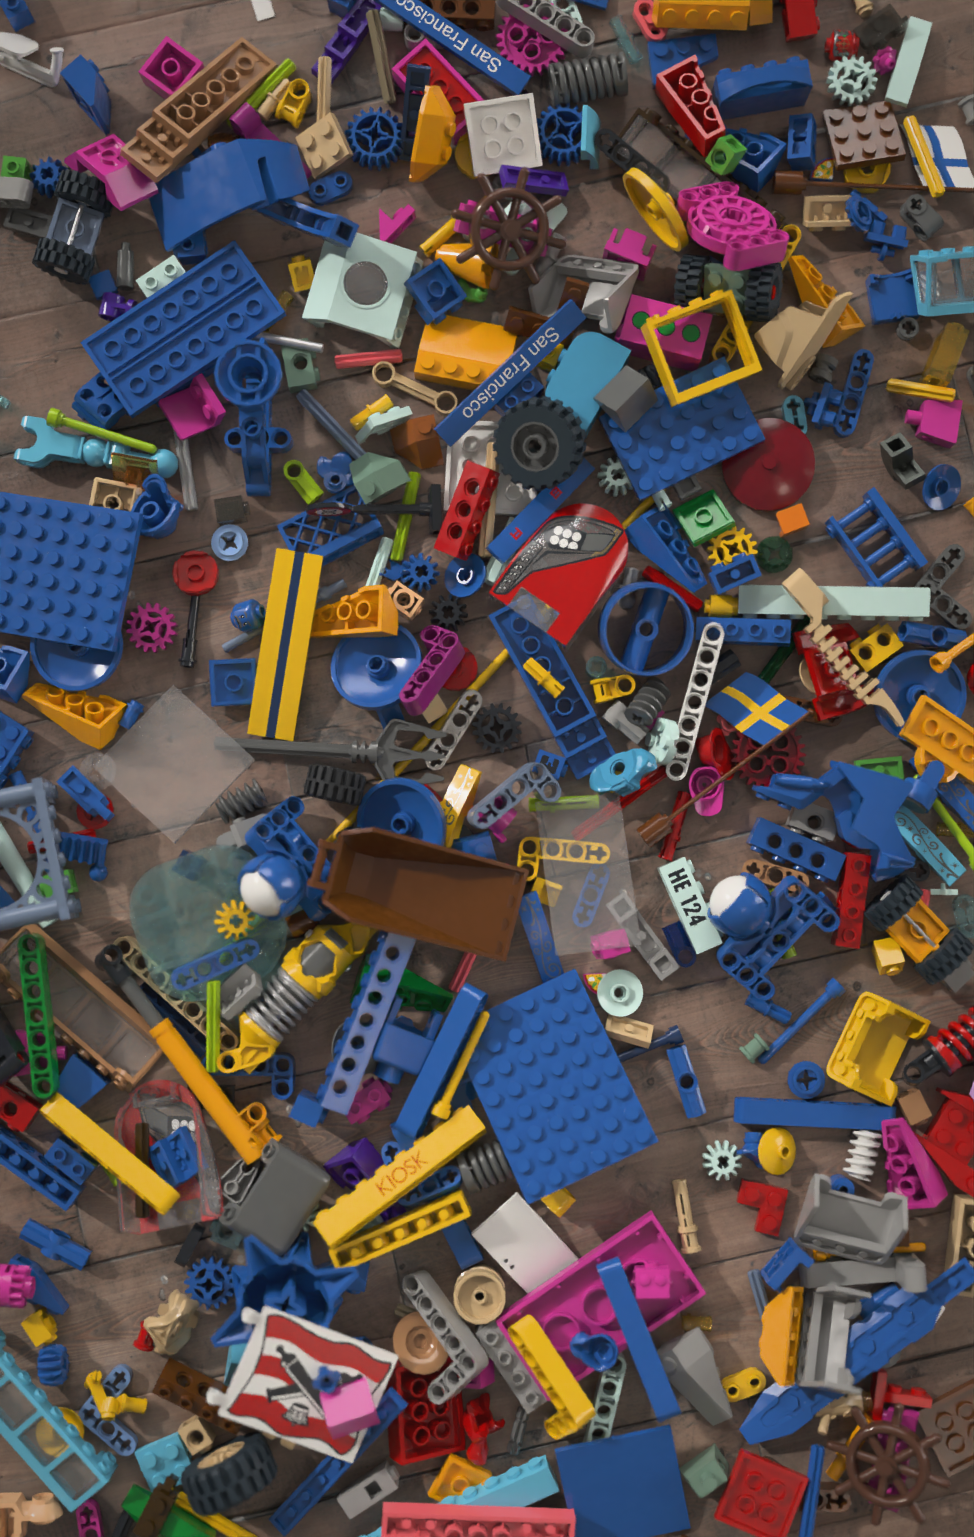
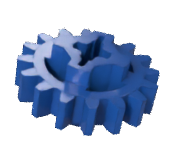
M211 1256L209 1261L202 1257L200 1264L195 1261L192 1265L193 1269H189L186 1273L190 1278H186L184 1284L189 1285L185 1293H192L190 1299L198 1300L200 1306L206 1304V1310H209L212 1304L218 1309L220 1301L226 1304L229 1300L227 1296L232 1297L234 1291L231 1289L234 1287L231 1280V1272L229 1273L228 1271L231 1264L224 1266L223 1258L215 1262V1256ZM206 1268L204 1275L196 1276L199 1271ZM208 1278L214 1283L213 1287H210L209 1282H206ZM222 1289H225L222 1294L214 1297L217 1290L222 1291Z

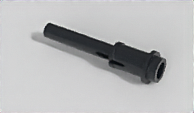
M191 596L186 638H183L181 658L178 659L180 666L185 668H194V664H197L195 654L198 640L195 639L200 596Z

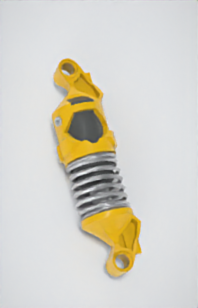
M350 922L344 925L317 924L313 930H308L305 934L306 938L297 948L293 947L285 955L282 967L278 968L279 975H272L274 983L266 982L267 989L263 988L261 996L254 1000L255 1002H249L248 1007H245L242 1013L238 1015L241 1035L240 1047L219 1055L217 1058L219 1070L223 1073H231L244 1069L248 1074H251L260 1063L273 1057L276 1048L284 1040L283 1035L273 1026L276 1024L282 1031L289 1033V1029L279 1021L282 1017L290 1026L296 1027L295 1022L285 1013L288 1011L297 1020H301V1016L297 1012L301 1010L303 1013H307L305 1005L312 1007V1000L316 1002L322 996H327L336 986V980L344 971L348 972L351 969L352 962L365 954L369 940L378 929ZM228 1055L232 1056L235 1060V1064L231 1069L224 1065V1059Z

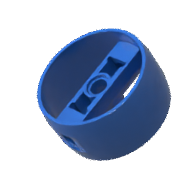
M635 582L623 586L608 598L599 615L597 632L603 652L614 665L632 675L650 677L668 672L684 659L693 641L694 623L687 603L673 589L654 582ZM645 588L619 662L610 650L607 641L606 627L608 617L614 605L624 595L636 589ZM670 596L678 605L683 618L681 642L675 653L667 661L656 667L644 669ZM647 622L651 626V631L647 635H642L640 627L643 623Z

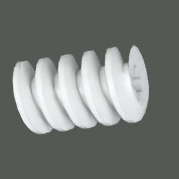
M867 1129L852 1131V1134L858 1137V1139L850 1140L855 1149H848L847 1152L853 1155V1158H846L845 1161L851 1167L843 1168V1171L850 1176L871 1181L866 1175H873L874 1171L868 1166H875L876 1162L870 1157L878 1156V1152L873 1148L880 1147L881 1145L875 1138H882L883 1136Z

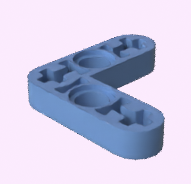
M126 1364L117 1365L102 1382L103 1388L109 1389L112 1397L117 1398L130 1383L133 1377L132 1369ZM125 1372V1379H121L116 1386L112 1384L118 1377L117 1373ZM91 1395L79 1411L83 1424L119 1455H131L138 1445L137 1436L117 1418L114 1421L101 1420L97 1426L95 1423L101 1415ZM93 1408L95 1410L94 1416L87 1417V1410ZM106 1422L112 1423L115 1432L106 1434L102 1428L103 1424ZM121 1431V1435L115 1441L114 1438L116 1437L118 1432ZM129 1439L131 1441L130 1446L124 1448L122 1446L123 1441Z

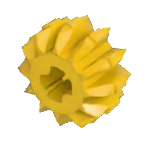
M231 900L230 908L226 903H223L222 907L225 911L216 910V914L221 918L214 920L216 925H221L217 929L218 933L225 932L224 938L229 939L233 933L235 941L239 940V933L247 937L248 934L245 929L253 930L254 926L248 923L255 920V916L249 915L252 910L248 907L244 909L245 903L243 901L237 906L236 901ZM233 915L240 918L239 922L236 921L237 925L229 922L230 918L233 919Z

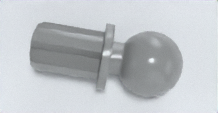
M626 567L623 584L619 588L637 582L639 569ZM633 591L624 595L617 602L620 608L627 610L635 605L636 599Z

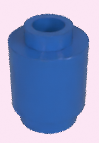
M835 1174L830 1177L832 1190L839 1191L840 1187L844 1186L840 1192L854 1195V1185L846 1176Z

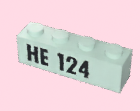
M681 857L658 867V872L694 953L699 954L722 944L721 937H724V934L713 926L707 916L710 903H705L702 894H705L700 881L696 882L692 873L695 872L691 860L686 861L685 857Z

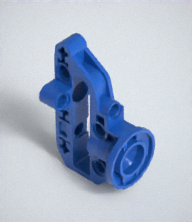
M241 338V341L235 342L223 350L216 361L214 371L218 389L225 399L236 405L239 409V427L228 430L224 440L230 451L242 453L247 496H271L272 453H287L293 447V439L288 430L281 427H272V398L280 388L282 370L279 359L272 349L269 348L265 338H260L259 342ZM243 379H246V388L243 387ZM266 434H268V436H269V440H268V443H267V444H266ZM234 436L241 437V442L237 445L230 444ZM280 436L288 437L287 442L283 445L276 443Z

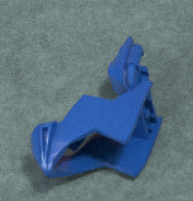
M831 760L830 767L832 769L818 779L803 775L776 773L772 775L768 787L753 785L752 790L757 791L756 797L768 802L771 797L779 801L778 806L791 811L792 807L804 809L820 796L826 797L833 808L835 815L833 819L839 837L855 847L870 849L869 855H872L869 873L875 882L890 879L914 867L916 858L910 854L894 818L896 812L913 789L911 783L894 776Z

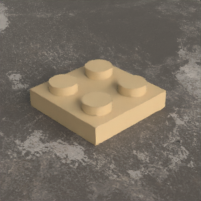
M331 112L295 137L315 179H320L353 156L335 114Z

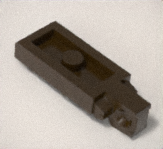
M171 1473L163 1484L160 1482L157 1484L133 1533L140 1537L159 1536L178 1498L176 1497L178 1493L174 1491V1488L180 1477Z

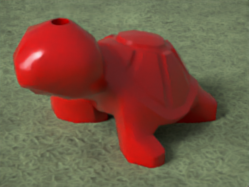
M483 1393L479 1398L469 1401L466 1404L467 1408L463 1416L464 1429L472 1441L466 1455L470 1462L478 1466L486 1464L489 1451L486 1437L499 1431L505 1425L503 1418L499 1421L493 1419L489 1409L490 1396L488 1393Z

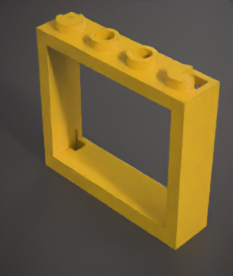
M732 289L726 292L717 290L709 294L710 298L702 300V297L696 298L688 302L689 306L681 309L680 305L667 310V315L662 317L659 314L647 318V323L641 327L671 408L752 376L762 370ZM721 304L745 367L678 393L654 330Z

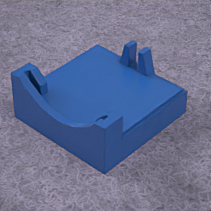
M911 268L893 274H870L865 283L872 326L901 322L904 318L909 317L919 318Z
M789 1237L762 1268L760 1274L771 1288L780 1293L783 1290L780 1285L800 1262L809 1268L814 1263V1260L806 1253L807 1251L802 1246L797 1245L794 1239Z

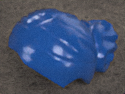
M580 1332L570 1341V1349L573 1355L581 1359L588 1367L602 1372L609 1370L615 1365L618 1356V1346L609 1335L601 1333L589 1336L584 1332Z

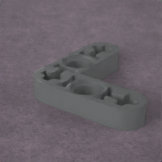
M952 544L941 552L914 587L928 586L931 588L930 594L932 596L937 593L938 596L930 603V611L951 628L964 630L972 623L971 613L941 589L965 558V551L962 546ZM956 550L958 552L956 554L958 559H953L948 565L944 563L951 555L949 551ZM935 567L944 569V578H935L933 575ZM939 599H944L948 602V609L946 611H940L937 608L936 604ZM953 608H956V611H954L953 613L956 616L964 615L963 621L965 622V624L961 623L958 625L956 623L958 620L957 617H955L954 615L947 617L946 615L949 614L953 610Z

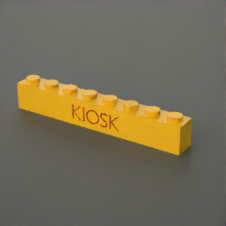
M469 1105L455 1110L451 1115V1119L447 1122L441 1121L432 1129L433 1132L427 1137L425 1135L419 1137L413 1143L414 1146L411 1149L399 1152L394 1157L395 1161L387 1166L385 1164L375 1171L374 1177L370 1180H362L356 1185L354 1192L350 1195H342L337 1199L334 1207L330 1210L326 1208L316 1216L317 1219L313 1223L332 1250L487 1133L486 1127Z

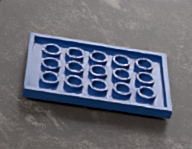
M722 357L674 380L678 393L732 371L725 357ZM737 382L672 408L663 386L654 390L658 401L627 432H624L607 413L598 418L639 502L765 441V437Z

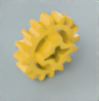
M735 526L731 528V531L727 530L716 536L717 539H710L708 542L713 546L707 547L706 551L712 554L708 556L707 560H714L712 566L724 562L726 566L733 562L732 557L745 552L746 556L750 554L756 555L758 551L752 549V547L757 542H750L749 540L752 534L745 535V528L736 531L737 528ZM729 536H733V537H734L733 540H729V541H726V540L723 539V538L729 537ZM742 541L744 542L747 551L743 550L741 544ZM731 546L735 548L733 555L729 554ZM717 551L721 552L722 561L719 559Z

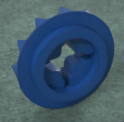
M853 195L845 202L847 219L850 220L851 227H855L857 232H865L872 225L871 210L860 196Z
M803 1060L794 1064L791 1070L788 1071L787 1082L790 1090L796 1096L810 1099L819 1095L823 1090L825 1075L816 1063ZM805 1072L809 1077L816 1078L808 1081L807 1089L803 1082L797 1081L803 1078Z

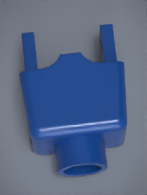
M396 994L371 1056L374 1060L378 1061L374 1071L377 1077L393 1084H400L404 1072L416 1076L420 1074L436 1041L434 1037L443 1015L439 1011L432 1009L424 1030H418L413 1025L412 1019L402 1015L396 1018L403 1001Z

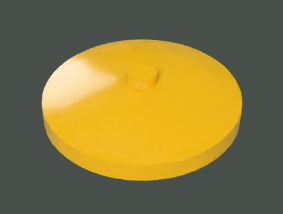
M631 168L623 175V183L641 217L664 244L674 251H681L688 245L689 240L683 221L674 206L673 198L639 169Z

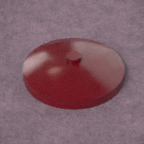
M761 418L756 421L765 437V441L722 461V474L729 492L737 501L748 508L770 512L787 508L804 495L814 476L815 455L809 439L797 426L782 419Z

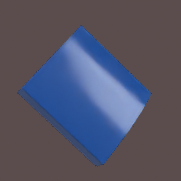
M187 1125L178 1128L167 1138L157 1141L149 1148V1157L157 1175L173 1189L207 1168Z

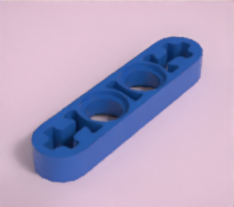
M867 349L858 350L851 359L843 388L845 398L841 407L838 406L837 421L835 427H833L834 433L840 438L849 437L856 428L874 363L873 354ZM864 356L865 361L868 363L864 364L861 371H857L860 366V361L857 359ZM851 378H860L863 383L862 387H852L850 383ZM846 399H853L856 402L855 410H848L845 407L844 402ZM845 416H850L847 421V426L850 428L844 432L839 424L843 423Z
M242 938L176 968L171 974V982L176 989L187 990L253 960L259 954V945L252 938ZM248 943L250 946L254 945V947L251 949V954H247V952H242L239 954L241 956V959H237V955L233 951L234 948L237 947V951L239 952L245 949L244 944ZM229 952L233 956L232 962L228 965L221 964L219 960L221 954ZM203 962L209 963L211 966L210 972L206 975H201L197 971L199 964ZM193 967V972L197 979L193 980L192 976L187 977L185 984L175 981L180 973L184 976L191 974L189 968Z

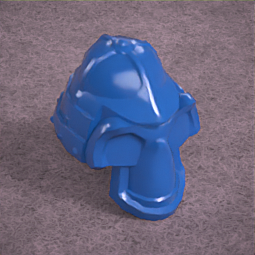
M158 474L149 475L142 484L145 491L135 501L131 512H138L144 515L140 532L141 536L161 539L175 532L180 515L179 512L183 510L184 505L170 495L167 484L162 476Z

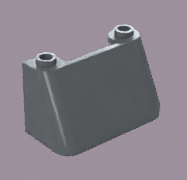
M271 1137L262 1150V1160L267 1166L242 1205L232 1203L223 1210L219 1221L244 1238L251 1235L255 1236L278 1257H282L288 1251L330 1183V1175L309 1158Z

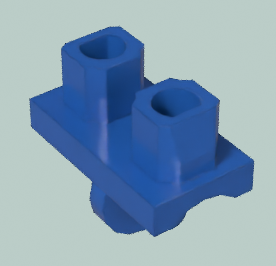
M874 220L869 231L864 234L863 241L881 245L880 247L872 245L871 252L877 253L878 261L883 262L885 256L894 257L895 250L887 249L888 247L901 250L907 248L909 240H905L907 227L894 225L891 236L883 235L886 223Z
M824 383L821 394L814 392L812 398L804 399L803 403L808 407L806 414L813 416L811 422L815 424V429L822 430L823 426L835 427L838 415L828 410L830 404L841 407L845 395L843 392L834 389L831 383Z

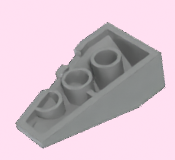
M697 1327L662 1343L657 1353L668 1380L712 1426L732 1418L733 1414L726 1390L722 1387L720 1381L719 1367H716L714 1361L713 1347L701 1328Z

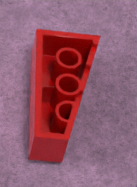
M695 54L657 74L655 94L705 158L711 152L718 138L725 136L726 129L717 106L713 103L711 91L707 88L704 74L698 66V59Z

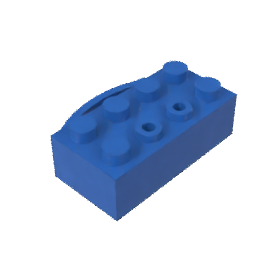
M799 56L788 58L786 63L777 64L776 60H771L764 63V67L755 68L753 64L743 66L741 71L732 72L730 68L720 70L715 77L711 94L721 119L726 120L805 106L813 87L808 59L800 60Z

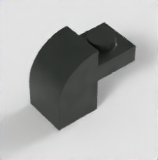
M901 432L880 442L881 457L893 481L898 480L902 487L907 490L925 480V472L913 459V447Z

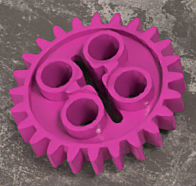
M524 4L523 7H524V8H527V7H530V6L527 5V4ZM510 14L509 18L502 16V21L505 25H498V30L501 33L497 34L496 38L499 41L497 48L501 51L500 55L503 58H506V60L524 72L528 70L531 77H533L534 72L537 70L540 76H542L543 69L546 68L548 71V64L557 63V58L565 59L563 51L568 50L552 40L545 41L544 35ZM546 16L540 17L543 20L549 19ZM560 29L562 32H568L567 29ZM515 35L523 36L519 41L512 40ZM530 51L538 52L535 57L530 58L527 56Z

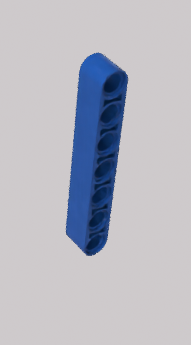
M469 983L463 985L396 1121L395 1129L415 1141L425 1130L432 1115L430 1111L434 1103H437L438 1099H440L480 1013L488 1000V994Z
M756 1097L734 1098V1122L744 1124L882 1130L881 1122L883 1120L896 1119V1105Z
M396 1121L391 1123V1131L401 1151L411 1149L414 1146L415 1140L395 1129ZM438 1177L437 1179L439 1180L442 1188L444 1187L442 1183L443 1181L440 1177ZM428 1181L424 1185L426 1193H432L436 1188L434 1181ZM450 1191V1192H448V1193H446V1194H443V1195H441V1196H439V1197H436V1198H434V1199H432V1200H429V1201H427V1202L429 1203V1202H431V1201H433V1200H436V1199H438V1198H440V1197H443V1196H445V1195H447V1194H450V1193H452V1192ZM465 1219L441 1229L462 1270L484 1260L483 1254L475 1238L472 1236V1232Z
M619 1256L597 1264V1270L659 1423L682 1414Z

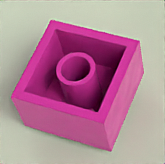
M166 36L139 70V74L146 86L166 100L205 67L202 61Z

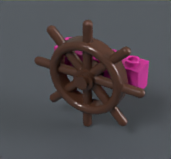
M527 167L520 169L515 188L502 187L494 190L486 174L479 173L477 179L485 195L478 202L468 200L467 204L460 202L459 210L454 209L451 211L452 218L456 219L453 231L469 235L472 247L457 255L456 261L462 264L477 255L484 263L493 267L489 284L490 289L493 291L498 289L503 271H516L524 268L532 284H538L540 278L532 263L539 256H546L548 246L558 249L566 247L564 240L551 237L553 229L549 228L546 212L561 204L562 197L555 195L541 204L535 196L525 191L529 176V169ZM512 198L508 216L499 201L500 199ZM521 201L525 202L532 209L524 215L518 214ZM495 243L500 244L497 258L493 257L486 250ZM509 247L514 248L518 256L517 259L506 260Z
M891 1403L888 1410H883L882 1420L870 1423L867 1422L860 1408L853 1406L851 1414L860 1429L853 1436L849 1445L829 1440L826 1443V1447L829 1450L846 1455V1469L849 1479L837 1485L834 1489L835 1493L842 1495L855 1488L863 1498L869 1501V1503L874 1504L871 1518L874 1526L880 1525L884 1508L897 1512L899 1508L905 1506L909 1508L917 1523H924L925 1516L915 1500L921 1496L927 1483L943 1489L951 1487V1482L948 1479L930 1473V1459L927 1449L940 1443L942 1436L939 1433H934L921 1440L915 1434L920 1412L905 1408L902 1403ZM865 1439L868 1440L876 1455L859 1450L861 1443ZM915 1455L919 1469L909 1466L910 1458ZM857 1459L872 1464L871 1468L860 1472ZM906 1476L917 1479V1482L910 1489L905 1485Z

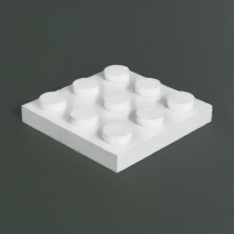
M533 93L463 104L474 177L478 176L479 173H485L486 175L499 173L501 165L527 168L543 166Z

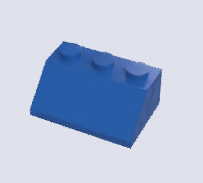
M80 54L60 74L76 103L105 135H108L110 133L112 103L108 95L110 90L105 85V80L100 75V70L91 59L87 61Z

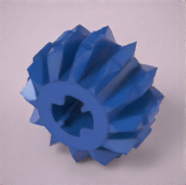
M48 157L47 161L44 162L43 159L39 158V166L32 164L35 172L29 173L30 178L33 180L34 189H37L39 195L43 196L46 194L51 199L62 170L66 171L67 168L62 166V162L58 159L54 161L52 157Z
M419 553L417 558L413 554L410 555V562L405 560L402 563L406 569H401L400 574L407 575L402 580V583L409 581L411 584L408 588L412 590L416 586L417 593H421L423 587L426 591H429L431 589L430 584L436 585L438 582L434 577L439 576L440 572L433 570L438 566V563L430 564L429 562L432 559L430 555L425 560L423 553ZM421 568L424 571L422 574H425V576L418 577L416 575L418 572L415 570Z
M49 1344V1346H43L39 1351L37 1376L40 1377L39 1381L44 1386H58L63 1384L68 1378L69 1354L66 1347L62 1344Z

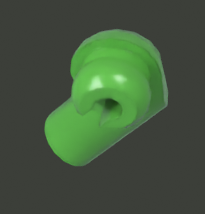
M464 279L457 281L467 295L464 299L465 301L482 303L486 300L488 295L487 289L481 287L477 289L470 288Z

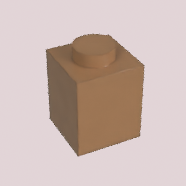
M915 1087L898 1094L895 1098L903 1118L910 1126H920L928 1121V1117L932 1116L920 1090Z

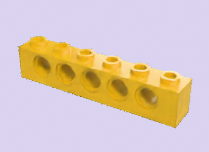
M461 1188L352 1235L332 1250L330 1247L329 1254L335 1268L356 1266L470 1217L471 1208Z

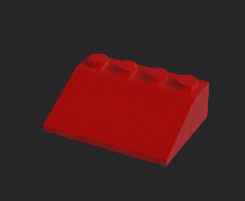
M449 1355L444 1365L439 1370L430 1374L414 1373L397 1359L385 1387V1392L393 1387L408 1403L406 1408L388 1426L389 1458L400 1465L465 1450L462 1390L455 1397L442 1404H435L428 1397V1387L454 1362Z

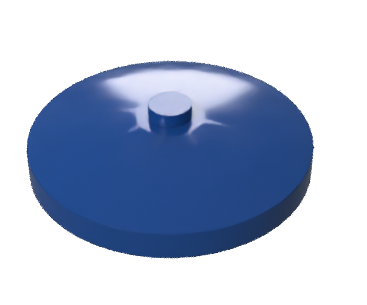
M398 624V636L343 637L336 646L332 656L331 676L338 692L353 706L365 710H383L402 702L399 697L400 691L423 661V656L414 636L406 628Z
M120 631L116 652L30 638V652L36 669L49 683L65 690L85 691L101 685L115 672L122 657L123 636Z
M929 650L904 652L889 661L877 677L880 683L874 687V692L878 688H882L895 704L905 723L921 695L928 696L958 718H961L964 712L967 691L963 675L953 662L944 672H935L930 666L929 660L937 652ZM873 705L881 725L891 735L907 741L899 736L904 725L897 727L881 707Z
M391 778L378 783L364 795L357 812V827L360 826L361 829L375 827L441 846L444 844L447 827L443 808L436 796L417 781L407 778Z

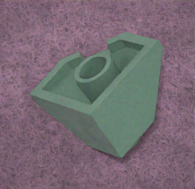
M367 452L349 464L354 485L366 505L378 502L411 481L404 466L398 459Z

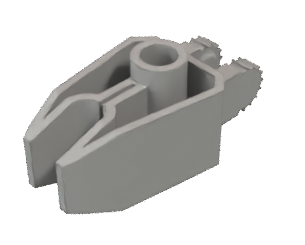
M260 814L249 819L243 816L232 820L231 831L216 838V845L220 849L237 845V848H242L243 852L252 849L245 842V834L257 821L267 814Z
M241 1158L220 1178L222 1198L225 1196L229 1199L223 1210L232 1203L240 1205L244 1202L260 1177L263 1167L262 1161H258L251 1171L247 1173L246 1167L248 1165ZM213 1198V1199L211 1200V1202H210V1208H211V1205H217L218 1202H216V1201H218V1200H215V1201H214V1198Z

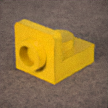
M304 254L291 257L292 261L288 262L294 291L299 292L310 289L314 278L310 257L305 258Z

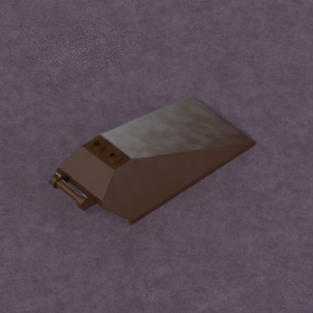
M375 827L342 831L338 836L337 843L323 839L318 840V853L311 879L308 878L306 885L324 890L322 896L323 904L348 922L506 962L529 873L528 869ZM328 849L335 850L326 883L320 882Z

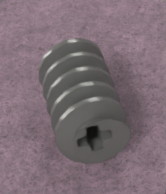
M654 676L648 677L647 681L638 691V694L635 695L633 701L624 712L626 719L637 726H650L653 723V719L657 717L658 712L662 710V706L670 698V690L659 678Z
M252 779L253 787L244 783V791L235 787L236 795L227 791V799L218 795L219 803L215 802V805L225 824L229 823V816L234 820L237 819L238 812L245 816L246 808L253 812L255 810L254 804L259 808L263 807V800L268 804L260 784L255 779Z

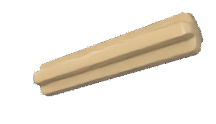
M327 56L318 58L316 122L330 113L332 59Z

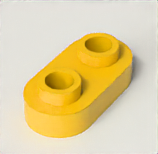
M750 1367L723 1378L721 1384L726 1390L729 1402H737L763 1391L766 1386V1378L760 1369ZM752 1379H758V1383L756 1385L750 1384ZM731 1387L736 1388V1392L733 1394L728 1392Z

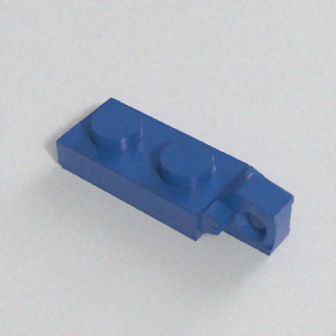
M74 765L56 781L90 815L96 817L100 814L108 822L115 816L106 807L110 803L106 799L107 797Z

